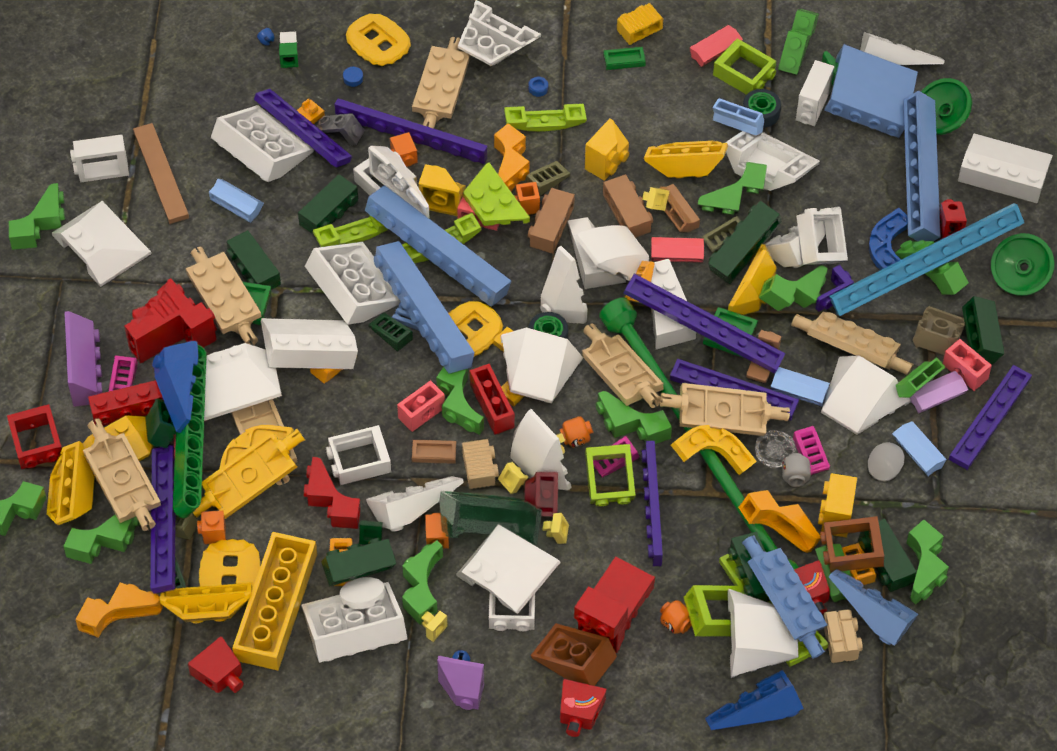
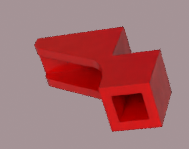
M312 457V464L307 466L309 484L304 485V497H307L308 506L328 507L327 518H331L332 527L358 529L361 512L360 499L350 498L339 493L334 487L322 460L318 457Z

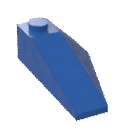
M196 341L164 347L160 354L154 357L152 363L156 382L175 430L178 433H181L191 420L193 395H190V392L196 380V376H193L192 372L193 365L196 366L198 364V344Z
M782 670L757 683L758 688L753 692H744L739 695L740 698L735 704L728 703L705 719L710 729L715 730L793 717L804 708L793 684Z

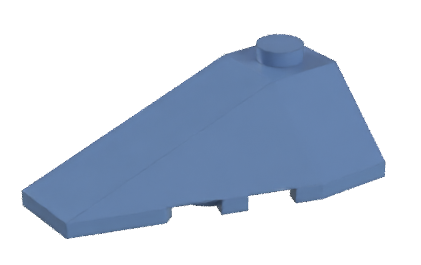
M838 569L829 576L874 633L880 636L879 639L888 645H896L918 616L916 612L893 598L891 602L884 599L880 595V591L863 588L864 585L861 581Z

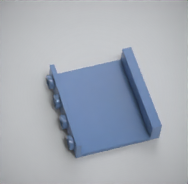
M844 44L836 56L835 62L838 63L831 98L824 111L899 138L905 130L904 98L913 94L918 72Z

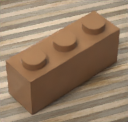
M625 174L603 182V196L619 225L627 226L635 238L650 233L653 217L649 211H646L642 197H638L633 181H629Z
M551 188L548 195L545 194L542 201L543 207L541 211H537L535 216L536 223L534 226H530L528 231L530 247L554 253L574 209L575 194Z

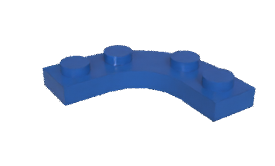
M900 208L881 219L872 230L869 252L879 270L901 260L891 247V241L898 234L908 229L907 214Z

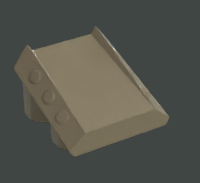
M928 306L923 313L922 319L918 322L913 337L916 348L922 347L945 355V351L959 340L965 327L964 318Z

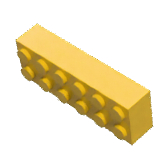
M272 532L251 592L252 596L249 598L232 647L233 653L239 662L279 670L317 557L316 541Z

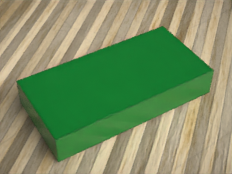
M643 47L604 50L603 52L606 70L646 66Z

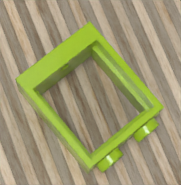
M737 38L714 62L713 76L747 95L753 90L763 89L765 83L774 78L777 72L775 70L776 60ZM740 57L762 69L753 80L731 68Z
M630 444L586 448L585 459L590 504H596V506L600 507L609 505V502H617L619 505L631 503V500L635 498V486ZM625 458L628 491L596 494L593 460Z
M693 585L683 598L689 612L695 636H731V620H712L706 600H728V589L742 593L740 586Z

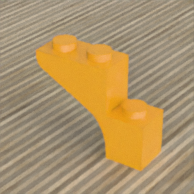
M506 124L494 134V148L503 155L498 175L509 190L512 191L520 181L526 180V176L530 172L529 161L521 156L526 149V136L510 124Z
M768 490L749 493L738 507L749 524H763L773 528L803 552H811L821 540L819 533L799 504L779 507Z
M120 582L109 604L101 599L94 600L87 597L76 618V624L79 631L99 638L102 631L113 621L158 615L161 613L163 605L160 604V596L157 593L153 594L152 591L146 592L133 584L126 585Z

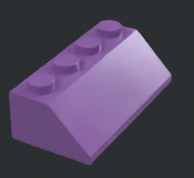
M67 311L65 312L68 386L74 407L90 405L88 396L103 393L102 382L98 383V377H102L101 364L97 365V360L101 359L100 347L96 346V342H100L99 329H95L93 321Z

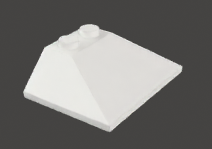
M742 131L725 142L728 144L726 154L732 168L741 177L744 174L746 162L767 165L764 190L771 191L794 183L819 165L820 162L763 132L756 136Z
M103 201L52 232V236L64 248L69 245L85 262L88 274L100 287L151 255V251Z
M244 343L207 355L204 421L282 396L276 368L269 367L265 349Z
M498 524L457 572L456 576L471 586L476 583L494 594L502 605L518 614L561 562Z

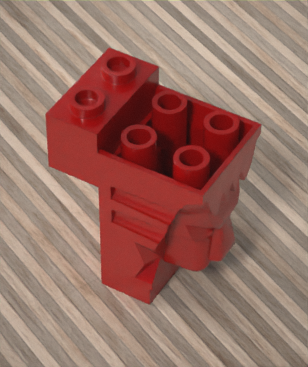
M171 278L167 280V283L157 291V295L152 297L145 306L134 309L132 312L133 320L124 325L129 350L140 364L160 353L164 347L172 346L182 339L186 342L196 341L203 348L217 340L215 333L217 328L213 320L215 315L210 308L206 309L202 302L195 305L191 298L185 296L181 285L175 284Z
M615 556L595 588L593 589L588 586L575 605L574 618L578 622V630L609 638L615 653H618L624 640L625 630H629L631 627V619L636 618L638 609L654 589L655 577Z

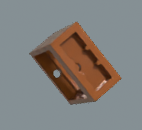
M878 516L824 523V531L820 532L821 544L826 545L827 551H823L824 564H829L830 573L836 569L849 571L884 566V552ZM869 531L872 553L835 557L831 535Z

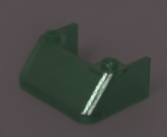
M453 491L440 492L441 528L447 537L459 538V534H464V532L490 534L499 524L529 543L537 545L542 510L528 501L514 497Z

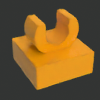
M309 99L304 101L302 106L297 109L312 124H315L325 116V111Z

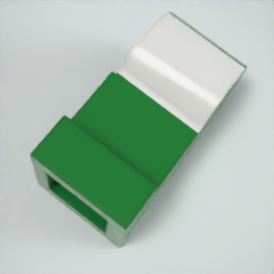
M296 31L280 32L279 56L281 68L299 67ZM284 57H294L295 59L291 62H286Z

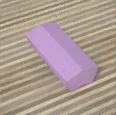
M953 371L928 382L912 395L910 399L919 414L965 394L968 388L963 378L956 371Z

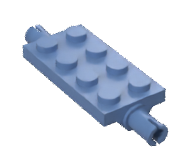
M755 535L748 537L742 544L752 558L748 561L749 566L794 640L799 639L800 642L803 641L812 659L819 657L825 650H823L815 634L816 631L827 626L823 615L816 607L782 549L778 548L770 552H764Z

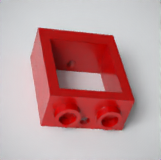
M49 404L7 415L21 469L33 468L47 462H55L60 458L62 448ZM49 424L54 444L22 452L17 433Z

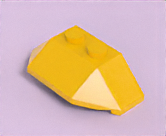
M718 141L668 143L657 147L651 146L648 147L644 160L668 178L691 176L700 178L708 176L723 159L728 144Z
M765 244L760 245L728 305L729 311L745 315L759 311L762 303L766 304V302L759 298L764 282L776 275L777 267Z
M124 416L104 427L106 432L113 436L124 433L139 461L150 456L154 446L147 441L146 417ZM93 434L84 441L85 449L94 444L95 438Z
M80 441L62 448L60 452L62 455L57 460L50 475L46 514L57 525L74 520L92 509L95 475L84 456L83 450L85 448Z
M252 583L175 588V590L161 592L160 604L184 622L202 623L207 620L222 622L226 619H231L252 596Z

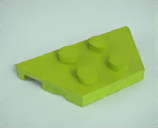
M487 163L463 192L464 199L484 226L495 224L507 225L510 224V221H523V224L530 222L529 215L490 163Z

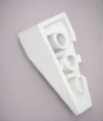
M866 32L863 34L861 51L895 64H944L945 60L920 50H912V48L902 44H893V42Z
M370 146L368 148L370 174L429 218V205L400 155L388 147Z
M834 207L832 211H841V208ZM814 220L817 246L826 234L824 220ZM794 226L789 229L790 233L782 237L778 235L765 243L772 259L783 267L793 266V268L803 266L798 226Z
M588 217L568 220L567 224L584 288L589 289L626 283L622 273L618 272L615 275L597 267L576 240V234L595 228Z
M562 246L558 247L544 285L540 309L542 312L557 313L568 323L584 324L587 322L588 309L587 305L581 301V296L584 293L577 283L580 277L576 261Z
M451 476L425 483V488L423 486L407 487L404 493H393L391 491L368 498L366 501L378 522H383V528L399 531L404 528V525L412 523L463 484V478Z

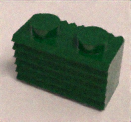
M157 398L145 418L148 434L147 441L155 447L168 448L170 441H172L176 434V430L164 400Z

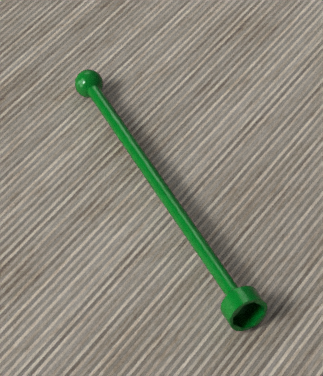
M622 297L605 305L600 311L599 317L607 330L611 333H623L634 352L663 382L661 393L677 395L633 326L637 312L630 301ZM671 408L680 422L679 408ZM683 427L686 432L692 429L689 427ZM703 449L699 451L751 533L757 531L764 550L770 552L777 549L763 525L749 524L738 508L745 498L714 450ZM788 559L793 569L799 568L793 560Z

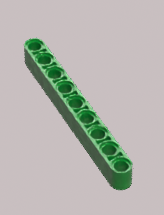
M198 345V364L196 366L193 365L192 375L196 376V380L190 392V395H193L191 420L181 433L176 432L173 510L181 518L189 517L201 504L207 355L205 349Z

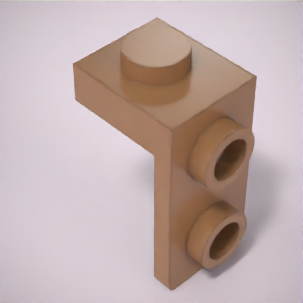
M760 331L759 340L778 350L780 349V335L774 332ZM751 361L746 377L766 383L771 371Z

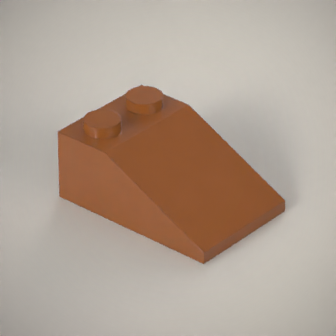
M556 623L531 654V657L567 680L595 686L617 658V655L609 638Z

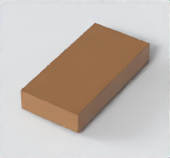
M413 440L412 462L456 464V441Z

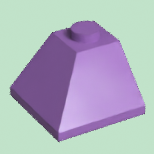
M438 656V681L454 704L466 710L479 709L484 688V664Z

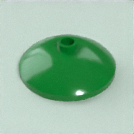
M943 78L936 80L921 91L935 100L936 135L947 134L958 129L971 112V93L962 82L956 79Z
M1026 233L1015 234L1004 239L996 247L991 259V271L996 283L1004 291L1017 296L1032 295L1042 290L1051 280L1055 267L1054 256L1047 243L1035 235ZM1023 264L1028 265V269L1025 271L1021 270Z

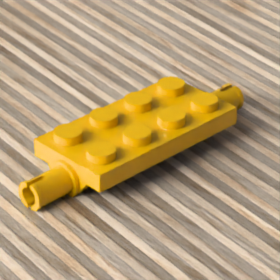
M295 429L294 432L282 440H278L276 435L270 432L203 480L202 486L206 492L204 493L205 496L201 498L200 506L193 512L196 518L201 515V512H205L213 506L217 507L219 511L223 510L226 519L296 469L297 465L290 457L289 451L302 441H305L299 430Z

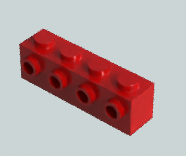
M156 380L88 396L95 426V419H100L102 425L106 426L124 416H147L157 398L163 400Z

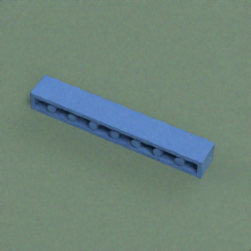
M917 91L904 98L908 236L916 241H934L940 238L935 100Z
M384 185L368 197L365 211L370 216L374 217L387 229L399 236L492 307L507 295L511 284L510 279Z
M397 241L377 246L374 256L376 268L380 269L384 280L388 281L394 295H397L402 307L407 310L412 322L419 328L421 336L425 337L431 351L435 352L439 358L440 364L445 367L448 373L471 368L474 357L473 349L401 243Z

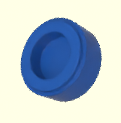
M358 67L347 68L343 72L344 83L351 87L360 85L363 82L362 70Z
M543 77L532 78L528 86L530 94L536 97L547 94L548 81Z

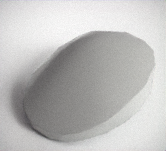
M890 442L877 445L868 459L867 468L870 475L882 482L894 479L904 465L905 456L903 450L898 445Z

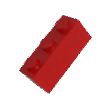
M490 364L469 370L470 386L494 435L513 429L515 414Z

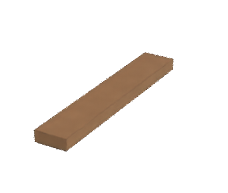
M153 123L133 128L134 135L169 224L188 219L189 214Z

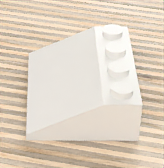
M259 105L218 117L211 138L219 146L225 148L233 157L239 159L247 168L253 170L261 179L267 182L281 178L314 152L311 146L302 141L300 137Z
M973 134L961 165L958 181L1038 203L1053 155Z
M363 242L314 248L305 265V268L347 325L365 322L399 305L401 302L397 295H394L388 281L384 280L380 269L376 268L374 256Z
M261 318L269 367L354 368L358 353L356 340L353 332L344 320Z
M389 582L383 583L385 588L384 599L381 602L380 599L376 601V605L371 608L351 609L349 605L342 604L340 595L302 604V610L319 663L407 640L404 618Z

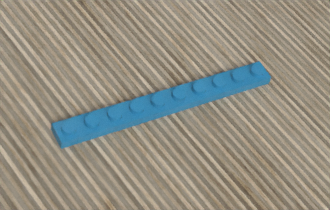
M1013 203L830 295L829 297L837 315L841 316L1024 224L1018 205Z

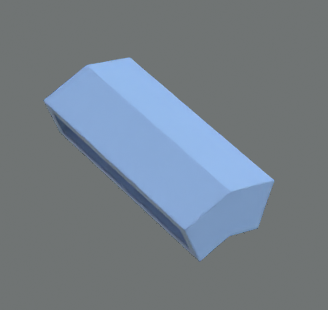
M718 98L713 106V121L756 136L763 132L764 118L762 113Z
M217 179L214 187L209 191L210 200L250 223L257 217L264 204L262 201L223 179Z
M778 367L771 384V390L823 406L830 383Z
M913 421L902 425L892 433L894 439L927 476L943 467L947 459Z

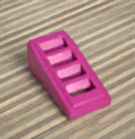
M115 355L109 391H113L115 388L121 389L133 386L138 365L136 358ZM120 366L130 367V370L120 369ZM118 374H126L129 376L128 378L119 377ZM116 382H127V385L116 384Z
M814 426L795 431L793 442L798 453L809 459L811 475L829 470L830 465ZM817 453V455L808 457L810 454ZM821 461V463L811 465L812 462Z
M626 436L613 444H630L632 462L640 457ZM615 458L613 459V464H610L608 459H604L603 461L607 466L605 469L599 463L602 460H593V466L602 478L625 466V458H620L619 460Z

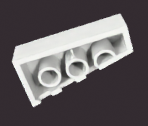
M665 259L654 262L651 282L686 300L670 260ZM651 308L656 349L696 339L695 331Z

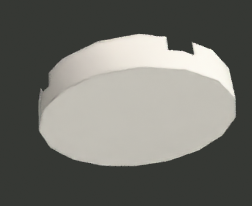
M372 577L354 579L347 582L340 590L342 604L349 605L351 609L371 608L376 605V601L380 599L381 602L385 596L383 582Z

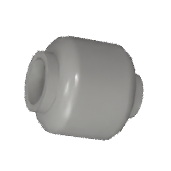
M792 453L787 456L782 462L783 480L792 487L803 486L811 477L809 459L800 453Z

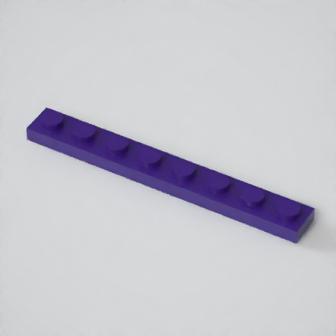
M339 98L335 102V115L353 114L361 126L370 127L379 132L395 136L409 132L413 142L417 144H423L435 150H442L454 156L464 157L473 162L485 164L487 160V145Z
M635 273L623 293L774 374L786 354Z
M169 445L168 448L152 449L151 485L161 502V506L151 510V517L156 523L151 529L150 589L153 594L175 590V512L173 510L175 458L173 445Z

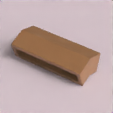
M671 184L667 187H660V189L669 190L665 212L679 232H690L699 228L700 219L675 185Z

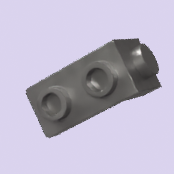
M353 114L323 116L316 126L323 133L341 132L350 146L357 145L365 131Z

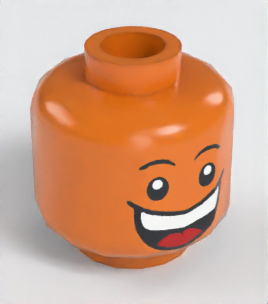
M581 416L563 422V428L560 429L565 439V445L569 444L572 448L588 443L591 439L590 434L593 433L590 421L585 422Z
M681 601L666 602L662 606L660 621L668 630L674 634H684L691 628L689 612L686 605Z

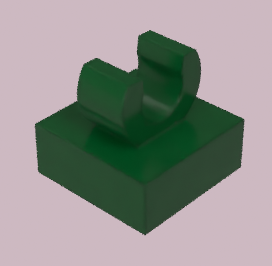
M361 520L359 543L367 545L368 541L381 538L382 540L383 522Z

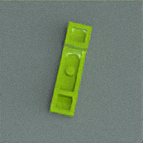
M565 104L563 110L525 111L524 106L504 107L506 124L524 131L561 130L587 121L584 104Z
M470 213L455 220V226L445 231L464 244L482 229L474 214ZM408 243L402 244L414 263L429 260Z
M370 216L336 228L332 224L314 229L313 234L320 247L363 242L388 229L374 217Z

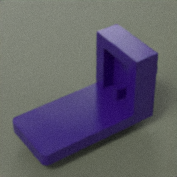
M840 265L832 269L831 281L836 288L817 298L815 309L818 312L833 306L830 295L854 284L850 274L844 271Z

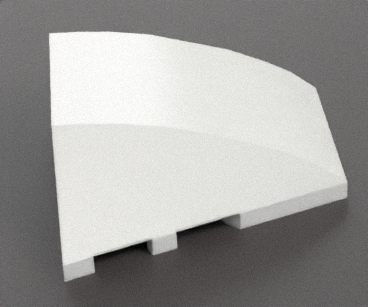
M476 0L473 11L470 13L468 24L458 44V49L492 66L540 38L541 34L527 26L521 29L492 14L491 7Z
M611 225L582 231L575 236L597 267L615 275L620 272L628 281L631 280L634 273L636 274L642 261H649V255L627 226Z
M530 328L502 334L500 337L504 347L503 355L507 364L506 372L510 392L552 403L578 364L583 360L581 354L568 339Z
M842 356L838 359L821 413L858 435L876 424L882 417L887 414L891 415L902 405L909 404L911 399L898 396L896 384L899 382L896 377L861 356Z
M530 409L514 431L510 458L530 479L534 477L536 472H558V489L569 490L572 487L571 483L565 479V475L568 472L561 463L564 456L559 438Z
M728 589V612H731L732 654L730 655L731 678L745 672L756 671L762 667L798 658V639L794 640L773 604Z

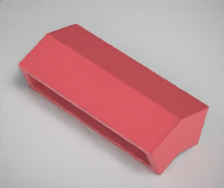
M727 25L691 46V58L695 59L703 67L720 57L737 38L741 41L743 39L736 29Z
M652 237L651 261L669 259L670 262H703L704 239Z

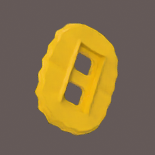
M367 14L360 17L349 26L346 32V40L352 50L356 51L358 56H362L364 60L369 61L372 65L384 66L386 64H393L396 60L401 59L403 55L407 54L411 47L410 38L406 32L395 22L381 14ZM374 30L379 35L372 40L368 39L365 34ZM384 41L392 45L386 51H382L378 47Z
M468 301L448 313L460 332L468 337L466 341L473 349L474 357L487 350L503 329L500 316L491 307L479 301ZM472 320H477L483 327L478 331H473L468 324Z
M244 539L219 540L216 543L209 544L208 548L203 551V557L200 561V587L222 585V578L224 576H235L236 584L252 583L253 590L260 569L259 551L255 545L248 543ZM224 557H238L237 566H223Z

